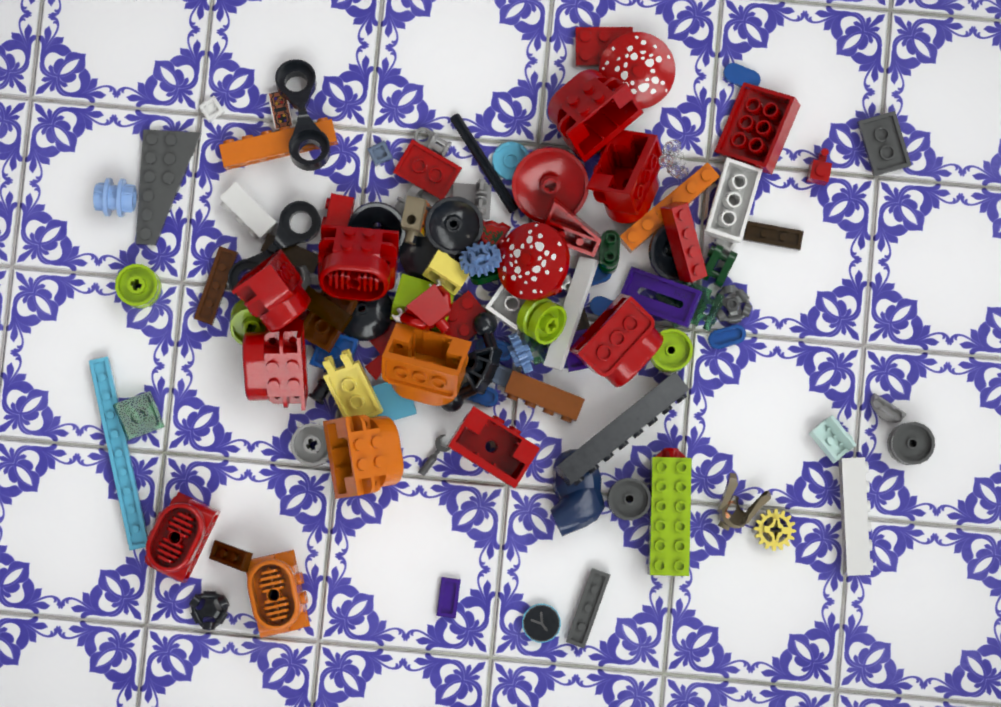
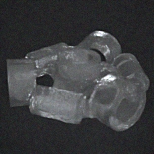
M678 140L666 142L662 148L663 155L659 157V164L661 167H666L667 173L672 177L682 179L689 172L685 167L686 161L684 153L681 152V142Z

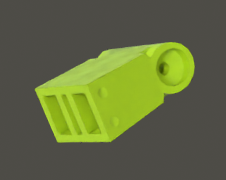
M402 274L393 301L390 319L394 320L392 314L395 316L399 315L398 308H401L405 313V307L430 288V283L431 285L436 283ZM450 293L451 304H453L454 295ZM436 326L431 329L432 331L440 332Z

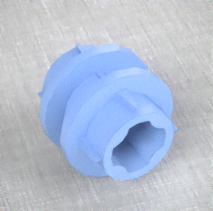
M106 178L105 183L95 185L93 193L95 210L103 211L104 215L109 217L112 210H117L118 217H124L125 212L135 210L137 201L135 185L127 184L125 179H120L118 185H114L112 178Z

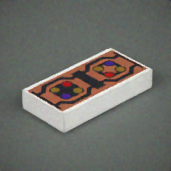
M278 91L267 93L275 131H279V128L284 126L293 128L294 124L288 100L284 99Z

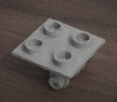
M479 179L476 184H453V196L470 200L477 206L483 219H490L492 185H488L485 179Z

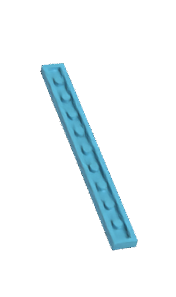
M107 356L90 360L89 365L129 550L146 547L148 534L110 359Z

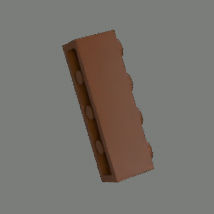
M514 370L504 391L507 394V398L514 401L521 399L525 401L524 405L534 409L536 406L543 408L542 412L551 416L554 413L561 415L560 419L571 423L572 420L576 422L585 401L584 398Z

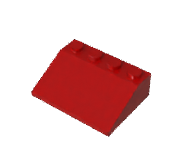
M744 82L714 152L724 157L763 169L762 172L772 175L801 106L800 103L793 96Z

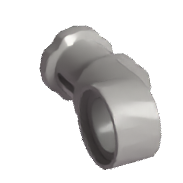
M425 127L417 129L414 134L416 142L429 149L432 148L443 157H445L452 144L450 141L446 142L439 138L438 134ZM421 131H425L429 135L425 142L417 138L418 133Z
M412 185L404 199L401 197L397 198L398 202L394 208L403 216L407 195L421 198L423 189Z

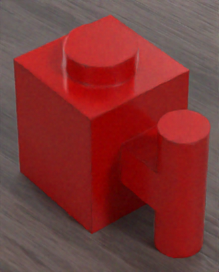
M823 148L817 155L818 159L812 160L809 165L806 182L823 186L829 182L832 163L826 162L827 155L829 154L828 149Z

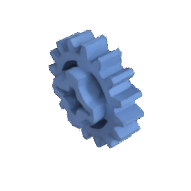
M483 241L479 245L473 243V247L467 246V251H462V256L459 257L461 270H464V274L469 273L470 277H473L475 274L478 277L481 274L488 276V272L494 273V267L499 268V263L502 262L500 249H497L495 244L491 246L490 242L484 245Z
M517 332L509 335L508 338L511 345L507 348L516 368L521 366L524 374L533 371L530 361H533L534 358L526 340H520Z

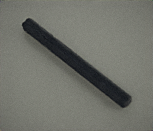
M458 113L450 118L451 122L508 212H515L518 209L517 204Z

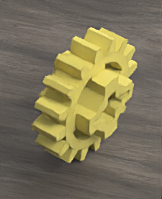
M769 509L766 510L767 515L760 513L761 520H755L758 527H753V530L758 531L754 535L755 538H760L758 544L765 543L764 548L768 549L771 546L772 551L776 550V546L783 550V544L790 546L788 540H794L795 538L791 534L796 532L795 529H792L795 522L789 521L792 516L788 515L785 517L784 510L778 514V509H774L773 513ZM771 517L770 523L763 526L764 522ZM779 518H781L786 523L787 527H783V525L780 523ZM774 524H776V528H779V532H775V535L774 532L770 531ZM762 532L769 536L770 542L765 539ZM783 534H786L785 538L782 541L778 542L779 537Z

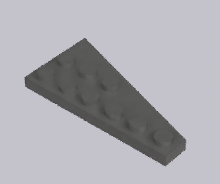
M143 129L136 233L137 245H157L166 218L171 211L175 196L178 194L191 157L195 152L197 142L202 135L201 132Z

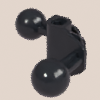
M481 312L473 319V329L476 334L483 337L486 348L468 354L469 358L465 375L470 385L461 388L457 397L452 402L441 406L448 412L458 411L462 407L464 400L473 395L485 394L486 389L493 381L492 379L499 367L503 352L498 348L494 332L497 328V320L491 313Z

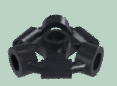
M204 591L201 594H195L189 604L193 620L204 630H215L219 624H223L228 615V607L230 606L225 595L217 594L216 591ZM203 598L205 604L201 610H197L196 608ZM215 599L218 600V603L220 604L222 610H218L215 607ZM207 616L214 617L215 622H203V618Z

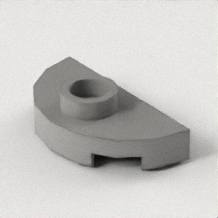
M874 393L871 396V406L881 419L897 423L901 422L906 416L904 411Z

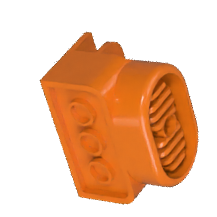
M396 322L382 355L381 376L403 398L432 406L446 405L452 402L459 393L465 376L469 358L468 352L472 342L446 334L426 331L425 329L420 330Z
M356 415L323 421L335 499L375 493L381 487L396 485L401 480L404 470L398 429L391 418L387 416L369 418L367 415Z
M294 550L251 559L248 572H246L247 588L260 637H268L310 626L306 608L308 596L307 592H303L301 584H304L303 573L298 571ZM272 589L279 592L277 600H272L269 596Z

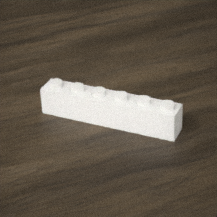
M865 457L840 458L838 461L844 575H871L873 559H870L872 540L869 539V532H871L872 525L871 520H868V512L871 510L870 500H867L870 485L869 481H866V473L869 472L868 461H865Z

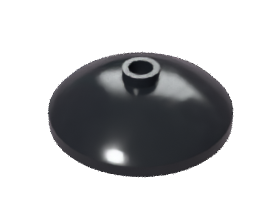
M450 196L439 200L430 208L426 216L425 230L429 241L436 249L447 254H461L462 251H467V246L473 247V243L477 244L479 242L484 224L482 215L474 203L463 197ZM452 220L457 221L454 227L450 226Z
M370 202L361 205L353 212L348 223V227L399 231V248L406 234V231L401 228L402 215L391 205L382 202ZM375 223H380L381 226L377 227Z
M662 225L655 231L650 240L649 260L652 268L659 276L669 280H679L665 225Z
M386 293L382 298L375 301H358L359 303L352 313L353 318L343 332L347 336L359 341H370L383 335L392 322L390 317L393 304L390 297ZM360 307H365V311L359 312Z

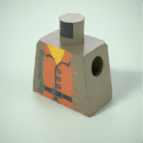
M408 195L406 197L401 221V228L406 231L405 243L415 245L418 236H426V216L432 207L426 199Z

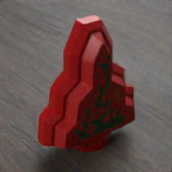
M483 220V233L478 244L483 241L484 245L490 242L491 246L495 244L497 249H500L511 227L503 222L498 224L493 220L487 222Z

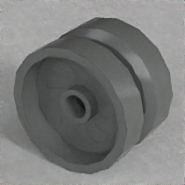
M918 422L903 423L895 427L889 434L887 441L888 451L891 457L898 463L904 465L921 464L927 461L933 454L935 438L931 430L924 424Z
M624 478L616 481L609 489L607 504L614 516L622 520L633 521L647 513L651 505V494L644 482L636 478ZM628 495H630V497H633V501H631V503H628L626 501V497Z

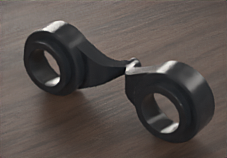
M299 59L289 60L277 69L275 82L278 93L298 110L297 123L289 141L290 158L298 168L314 171L320 169L328 162L331 153L328 137L317 127L306 111L311 96L316 90V75L309 63ZM293 77H302L307 81L306 87L298 92L289 90L286 87V83ZM308 144H313L321 149V153L314 160H305L299 155L300 150Z
M295 201L288 204L282 210L274 242L269 248L260 254L240 260L231 267L228 274V285L231 291L239 282L243 272L252 270L277 250L309 242L317 236L321 228V218L313 205L305 201ZM297 213H306L312 219L310 229L302 234L294 232L290 226L292 217Z

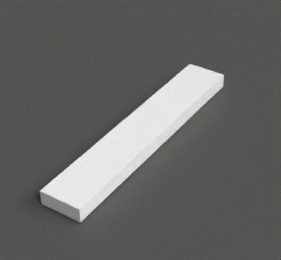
M579 257L563 304L567 316L566 325L559 337L550 343L543 364L546 367L563 371L599 263L596 259Z

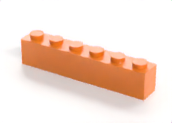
M328 117L317 119L315 124L328 137L330 146L338 145L332 119H328ZM284 126L276 132L267 130L261 132L259 136L246 135L242 137V140L234 141V139H228L223 141L219 148L224 168L230 170L290 156L289 141L295 127ZM308 144L299 153L320 148L316 145Z
M707 162L620 235V242L631 254L650 238L659 227L664 225L660 211L661 207L673 202H688L689 205L720 178L719 174Z

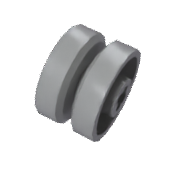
M309 423L299 427L293 434L290 444L292 454L296 460L304 465L313 467L328 462L329 457L324 426ZM313 441L317 443V445H315V449H312L310 447V444Z

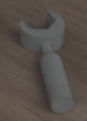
M440 435L436 438L435 446L437 450L429 456L418 471L422 476H425L435 463L440 451L447 452L450 450L449 447L441 446L440 439L445 435Z

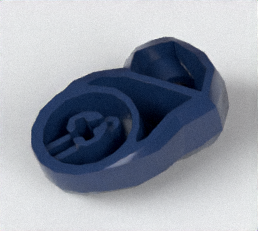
M569 449L561 453L553 465V489L559 501L550 511L562 537L595 522L605 508L601 493L602 478L599 468L592 474L589 472L583 475L585 479L577 486L572 484L569 487L554 469L577 449Z

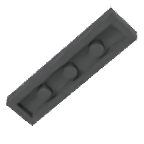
M594 568L591 569L566 639L567 643L585 648L610 574Z

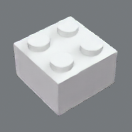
M501 285L486 305L485 310L517 332V316L526 300L513 296Z

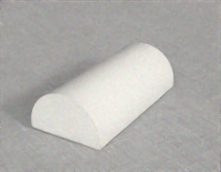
M728 157L725 158L704 233L727 242H742L763 169Z

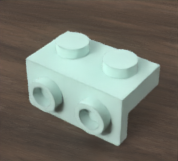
M833 415L823 420L809 433L832 463L837 462L857 445L852 436L845 431Z

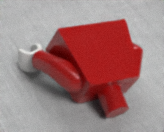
M438 279L436 280L437 285H431L430 283V288L405 307V313L401 308H398L399 315L395 316L392 314L395 322L404 323L420 330L430 331L436 326L444 334L452 327L445 319L449 316L452 307L450 293L441 285Z

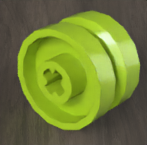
M131 264L124 267L118 273L115 280V290L118 297L124 303L134 308L144 309L158 301L161 295L162 284L159 276L149 267L142 264ZM138 284L142 285L141 288L136 289Z
M548 298L538 301L526 300L519 310L517 327L522 333L531 337L536 342L543 345L549 344L562 333L566 325V311L562 306Z
M243 300L235 303L230 314L231 335L241 345L243 344L245 333L265 332L266 328L259 317L256 318L251 315Z
M678 329L662 330L660 334L664 338L663 343L650 361L655 368L662 372H678L692 358V342L687 334ZM668 348H674L673 354L668 353Z

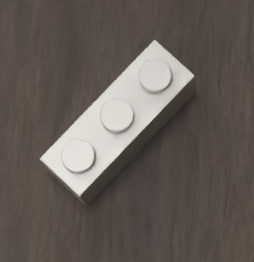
M236 181L219 197L223 201L220 205L228 213L232 210L236 214L234 219L241 226L246 224L250 228L248 233L255 239L259 237L263 240L278 225Z

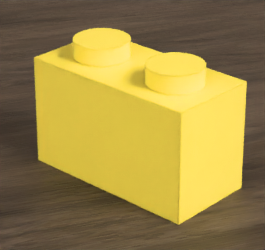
M438 250L422 275L434 283L439 279L441 285L455 296L463 286L469 273L464 274V270H461L459 262L451 258L447 253Z

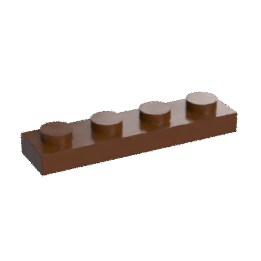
M219 246L194 316L195 320L210 325L214 324L228 284V274L236 262L238 252Z

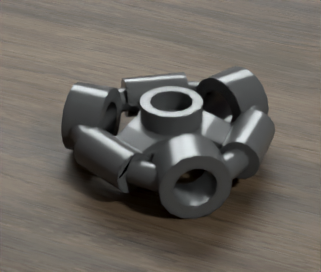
M735 285L723 286L722 290L715 296L713 314L720 322L726 321L729 324L741 322V319L749 317L752 305L748 300L750 297L743 289L740 290ZM736 292V296L733 298H725L724 294ZM740 303H745L741 314L737 312ZM724 306L728 310L729 315L726 316L719 307Z

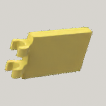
M350 349L342 351L340 358L344 366L336 368L332 355L324 358L325 361L322 364L327 372L323 374V378L343 417L367 415L371 418L383 413V408L360 361H353Z

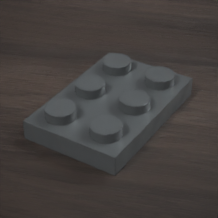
M895 111L857 122L873 177L912 166Z

